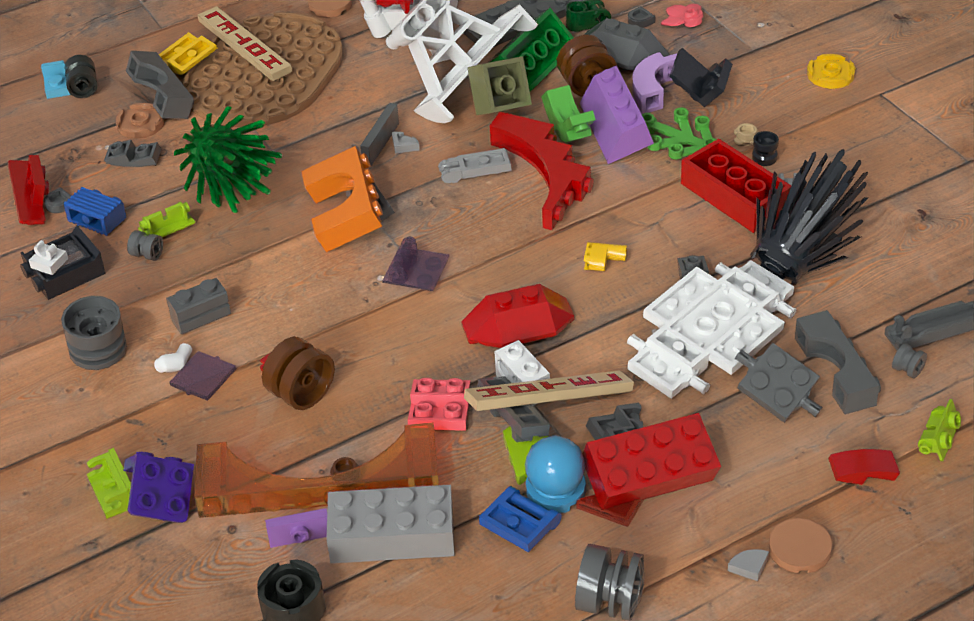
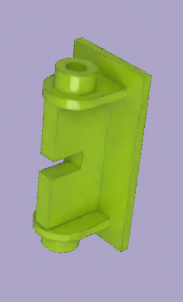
M178 202L165 208L166 216L164 217L161 211L143 217V220L139 221L140 227H138V230L145 232L147 235L156 234L164 237L195 224V221L188 213L190 212L188 203Z
M949 399L946 407L938 406L932 410L926 424L927 430L923 431L918 441L921 453H937L940 461H944L948 449L952 447L955 432L961 426V415L956 411L952 399Z

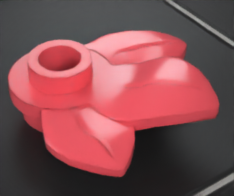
M689 4L686 7L683 5H672L666 9L669 17L663 20L661 25L678 26L684 23L686 27L698 26L702 23L704 16L702 8L698 4Z

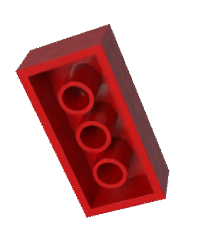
M721 139L713 141L682 159L681 184L752 233L756 232V197L760 200V208L763 206L766 215L773 173ZM778 176L775 188L778 189L779 183L782 182L783 190L776 219L792 186Z
M699 413L587 442L582 453L586 465L585 470L601 511L713 481L721 468Z

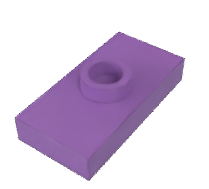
M326 508L265 520L270 548L327 537Z

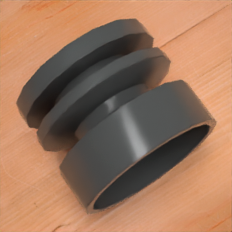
M103 296L83 297L72 302L64 310L61 318L70 359L77 366L87 370L105 369L118 363L125 355L127 344L119 306L113 300Z
M588 544L578 574L575 594L576 610L598 614L604 601H608L609 617L615 618L620 604H622V620L631 621L641 601L644 588V554L634 553L628 566V551L621 550L616 563H611L610 547Z

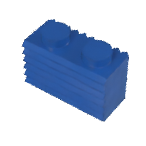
M81 187L80 190H77V193L74 192V195H71L64 202L65 212L70 223H76L81 227L84 226L105 236L126 218L124 204L118 197L103 195L96 189L90 190Z

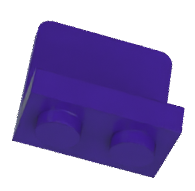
M136 452L135 455L125 459L123 471L132 473L128 503L129 514L175 523L185 522L188 518L194 464L182 462V459L176 457H154V454L149 452Z

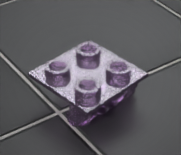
M409 236L402 240L401 246L397 250L382 282L434 291L450 255L417 249L416 239Z

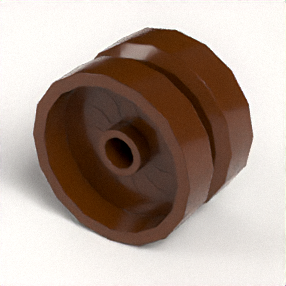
M585 34L571 39L561 48L557 57L558 70L570 86L572 92L581 97L584 96L595 75L617 66L616 61L602 40L594 35Z
M293 336L279 343L268 355L263 366L262 383L267 391L278 398H282L285 403L294 409L305 410L313 407L327 393L334 378L335 365L333 359L328 354L314 348L311 343L303 338Z

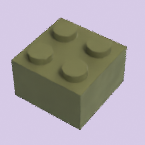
M523 56L467 67L476 115L532 105Z

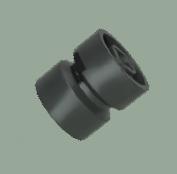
M86 55L70 57L64 66L67 90L76 98H88L96 92L98 87L95 64Z

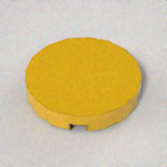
M822 54L817 56L816 60L813 61L812 59L809 61L807 76L813 84L819 87L836 89L848 86L853 82L856 68L852 61L850 63L845 61L846 57L837 54Z

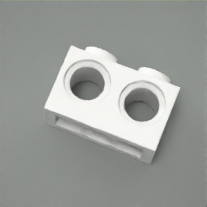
M519 340L494 351L497 377L505 376L511 383L550 379V373Z

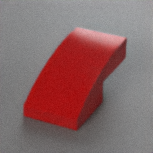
M849 450L831 454L828 458L836 481L863 485L868 477L895 481L900 474L894 455L890 450Z

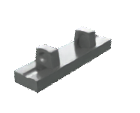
M505 376L478 379V387L511 383ZM531 404L490 409V413L494 417L502 416L510 425L512 438L516 442L532 441L533 436H549L550 424Z

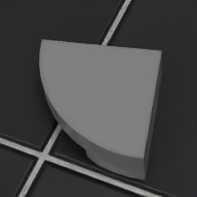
M392 132L395 154L419 151V142L415 137L405 136L404 132Z
M759 549L743 551L729 561L728 571L758 581L768 560L769 551Z

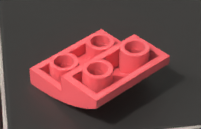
M432 378L414 379L410 393L411 406L408 415V429L466 431L469 403L464 399L465 389L470 388V380H461L459 378H451L449 380H433Z

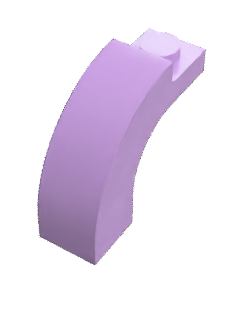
M658 52L648 56L636 66L633 72L632 97L641 115L663 109L664 89L661 84L672 80L669 75L677 53L663 57Z

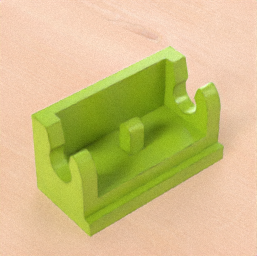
M114 448L87 462L89 468L102 465L101 468L87 473V477L106 519L128 511L131 482L126 472L123 471L124 468Z

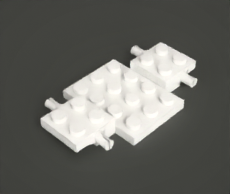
M752 260L743 267L738 268L735 266L732 269L720 262L715 268V272L722 275L719 280L700 268L695 267L644 309L643 317L659 327V329L648 337L646 342L635 334L628 338L627 344L637 349L638 353L628 361L627 369L671 399L688 386H692L702 394H705L710 384L698 376L708 368L709 361L732 375L743 365L735 360L736 355L741 349L753 357L784 329L785 322L771 313L779 311L789 319L795 315L797 309L785 302L793 295L794 286Z

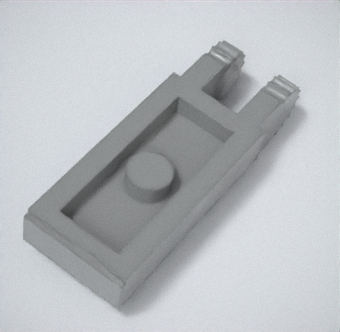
M502 148L448 158L447 160H442L438 167L442 174V181L450 184L451 182L457 183L461 178H475L477 176L511 171V162L506 149Z

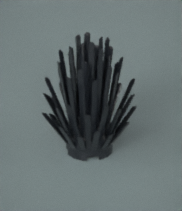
M844 149L837 153L832 163L830 161L818 178L828 158L827 153H825L808 183L805 178L816 158V152L812 153L808 162L807 160L804 161L794 178L790 192L779 212L776 222L775 219L783 184L780 182L778 189L775 188L777 173L775 171L773 173L771 190H769L766 215L763 206L760 208V200L756 197V246L750 254L751 258L754 259L756 256L761 262V267L779 278L792 280L791 285H796L803 275L848 259L849 257L847 256L835 258L837 255L833 253L862 237L859 235L855 237L850 236L842 241V237L863 223L862 219L856 221L838 235L834 233L869 198L864 197L861 201H856L844 212L866 187L867 183L863 182L861 184V182L868 175V172H864L839 201L855 178L853 176L861 165V160H858L851 171H847L842 178V174L847 168L840 161L845 154Z

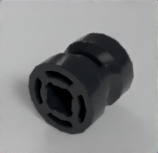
M761 131L754 135L752 160L761 166H771L777 161L778 152L776 149L778 148L779 138L775 133Z

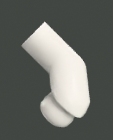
M186 343L180 344L176 353L164 354L156 359L154 363L155 369L160 373L182 370L193 351L192 347Z

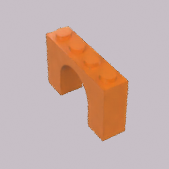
M356 146L301 171L304 187L315 203L321 202L340 192L353 190L348 199L341 205L311 219L314 234L326 252L382 227L380 216L383 215V211L376 200L379 196L372 184L375 183V180L369 170L371 164L366 154H360Z

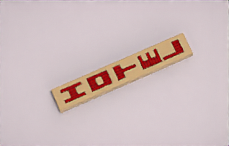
M217 6L198 14L200 23L272 81L292 72V67L287 61Z
M619 370L465 389L464 399L475 410L482 411L633 391L634 381Z

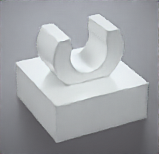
M40 240L34 246L35 254L29 259V263L32 269L53 275L68 260V256L65 250L57 248L55 244L47 245L44 244V241Z

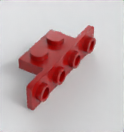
M29 155L28 161L9 160L8 170L19 223L27 225L45 224L43 199L44 195H48L49 182L45 180V165H41L39 155Z

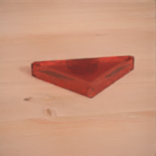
M594 494L578 499L576 509L628 527L644 500L637 499L602 510Z

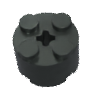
M297 559L289 560L290 563L279 565L278 562L269 566L260 575L257 588L263 621L321 620L326 605L322 582L317 569L313 565Z

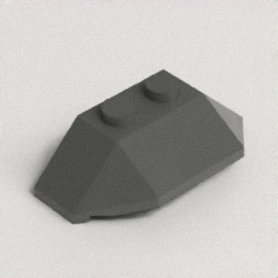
M606 18L585 33L586 35H594L602 40L616 61L617 67L627 70H635L642 60L655 53L660 52L663 57L670 55L649 29L623 23L616 19Z

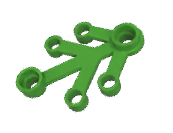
M680 107L674 110V121L678 123L680 130L657 122V119L651 113L642 114L650 135L659 132L670 137L662 139L659 135H651L654 144L647 146V148L651 151H658L661 148L668 147V156L671 159L677 160L689 156L717 140L712 138L709 130L710 119L707 116L695 118V129L700 131L701 138L693 136L688 122L689 111L686 108ZM689 144L692 146L683 148L682 145Z

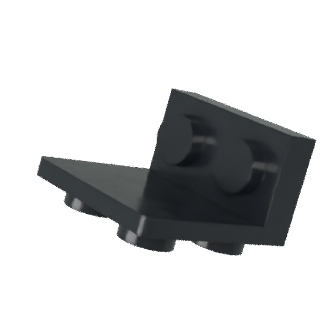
M681 48L677 53L669 77L677 86L684 89L694 101L699 102L705 107L724 92L733 64L725 58L721 63L713 64L708 70L684 48Z

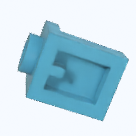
M63 60L41 64L47 99L70 95L66 86L65 62Z

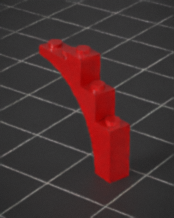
M499 112L490 124L491 145L505 148L522 157L534 166L544 178L549 193L542 207L543 228L553 230L557 222L562 221L566 208L571 206L574 200L582 202L585 195L591 192L594 184V179L591 178V167L575 163V157L572 156V145L557 142V136L554 135V124L504 112Z

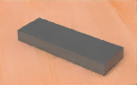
M389 103L360 145L361 154H366L371 166L388 142L392 132L399 125L397 104Z

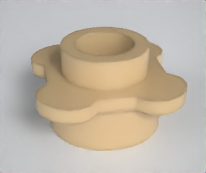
M741 124L734 130L736 135L734 142L744 146L753 145L754 135L759 131L753 124Z

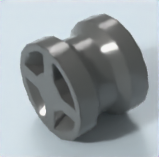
M904 343L894 356L892 368L897 371L903 370L907 372V376L915 379L925 366L927 353L921 350L916 352L912 349V346Z

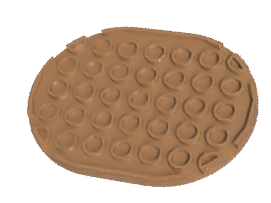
M276 12L274 16L262 18L260 15L243 19V23L240 25L287 61L292 67V72L272 81L218 36H215L211 42L216 44L218 49L187 71L183 85L194 98V105L191 110L205 120L206 115L212 113V123H216L227 106H231L232 109L222 125H226L238 115H243L244 119L234 127H242L258 120L265 121L264 126L281 122L308 108L318 98L336 73L343 58L340 36L335 29L326 26V22L305 14Z

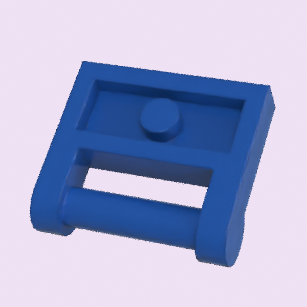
M509 486L479 516V524L529 553L551 529L553 530L559 525L562 515L554 509L547 510L522 496L520 490ZM513 505H516L517 507H519V508L525 510L526 512L532 514L533 516H535V517H537V518H539V519H541V520L539 521V520L535 519L534 517H532V516L526 514L525 512L519 510L518 508L514 507Z

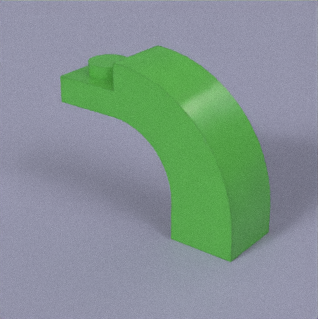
M569 85L547 90L541 96L548 119L551 124H554V131L563 142L592 136L590 125L596 120L594 112L592 110L580 114Z

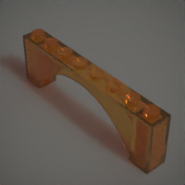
M434 422L404 425V432L397 440L372 460L342 473L317 478L285 477L259 470L233 454L228 449L227 442L197 444L194 498L199 518L328 506V492L439 485Z

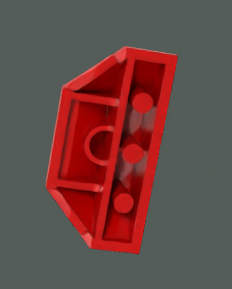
M541 284L486 295L461 321L469 344L479 343L485 346L503 348L517 340L523 344L557 336L569 323L575 320V317L566 297Z

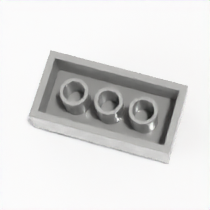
M451 485L328 492L327 546L330 564L455 556Z

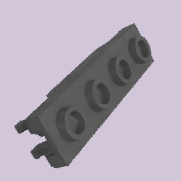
M961 300L911 315L906 321H904L903 316L897 315L894 317L895 323L887 326L884 334L898 351L904 343L915 348L974 330V301L965 303Z

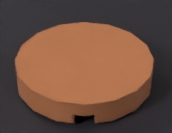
M308 0V7L311 13L313 11L315 15L326 18L337 17L342 14V11L346 9L347 12L352 6V0Z
M150 103L133 104L130 106V109L126 111L123 109L116 116L117 130L127 138L149 137L160 131L164 125V118L158 114L153 104Z
M802 518L788 519L777 524L771 531L769 538L770 555L779 567L789 572L799 573L800 570H808V573L816 572L824 567L831 558L832 540L828 531L812 520Z

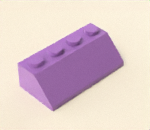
M617 66L595 75L580 101V106L583 112L592 110L594 112L596 120L590 127L607 163L610 164L654 144L646 122Z

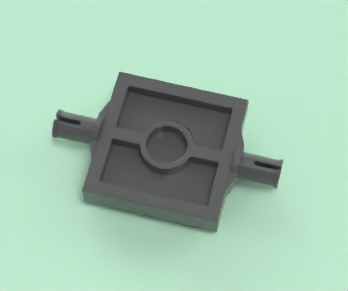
M772 343L764 354L756 359L743 351V349L736 355L735 360L748 368L746 376L738 384L737 389L785 423L790 415L801 407L814 417L823 408L808 398L811 389L818 382L820 376L776 344Z

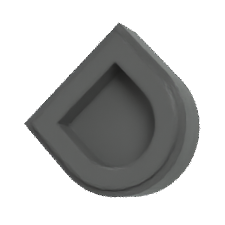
M642 6L628 13V24L645 28L655 23V15Z
M61 187L50 192L44 198L47 211L51 213L64 212V202L71 195Z

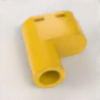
M587 242L584 255V270L605 271L607 260L626 261L627 245Z

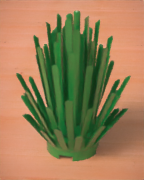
M227 106L215 124H211L212 113L206 115L203 127H200L196 117H193L191 123L194 128L190 131L192 135L187 133L183 135V139L190 141V144H186L184 148L176 149L174 156L184 153L189 155L180 164V171H183L190 163L192 164L184 185L185 191H188L196 172L199 173L196 197L198 203L201 204L202 195H204L206 178L212 203L216 207H221L219 195L222 196L223 191L232 212L237 213L238 209L235 204H240V202L234 195L235 192L232 184L245 200H250L251 195H256L257 193L246 181L262 193L269 195L271 190L259 180L261 175L268 177L272 173V169L266 167L268 166L267 163L276 164L274 158H282V154L280 152L248 147L265 148L263 141L269 140L267 135L246 134L263 128V124H265L263 120H258L233 130L231 128L244 119L243 115H238L226 125H222L232 109L231 106Z

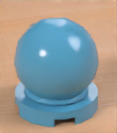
M558 435L543 438L532 445L525 461L527 498L547 510L554 509L559 513L570 511V506L578 501L581 503L586 493L584 476L586 465L580 447L570 439Z

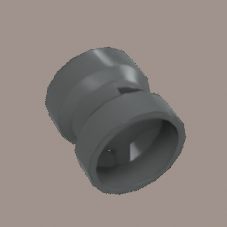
M134 230L128 239V253L136 257L143 255L146 259L152 261L159 259L163 250L162 237L156 234L147 235L143 231Z

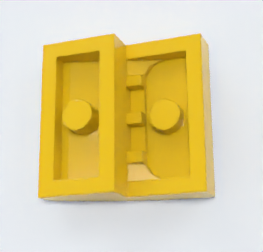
M188 32L162 51L159 56L173 73L183 75L218 48L216 44L202 35L197 38Z

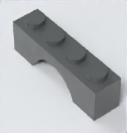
M131 51L126 72L134 83L148 86L157 91L153 107L162 118L188 119L190 110L194 105V98L159 54L149 51Z
M828 310L797 318L795 340L806 357L828 360L840 369L839 372L834 374L832 396L843 413L849 414L877 406L878 393L881 391L880 382L867 368L865 359L860 357L855 351L851 339L844 335L839 322L833 319Z

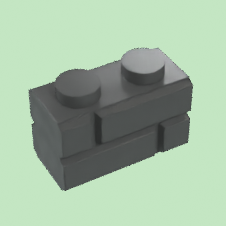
M217 278L204 280L197 286L187 290H179L174 295L166 298L170 318L180 334L231 314L227 292Z

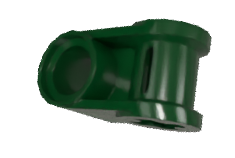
M602 0L573 1L566 6V28L573 32L591 29L606 18L611 19V13L605 9Z

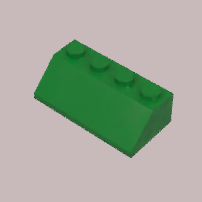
M551 8L534 18L538 24L535 29L520 31L487 62L523 56L530 92L557 66V57L561 48L574 38Z

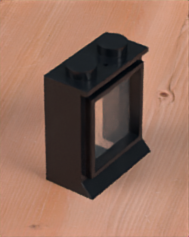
M76 225L72 233L47 243V245L55 244L57 248L65 250L68 256V260L53 275L31 268L29 259L35 254L34 249L25 254L23 251L20 252L23 260L20 267L24 276L31 278L35 290L38 293L42 292L48 300L106 274L100 251L78 225Z

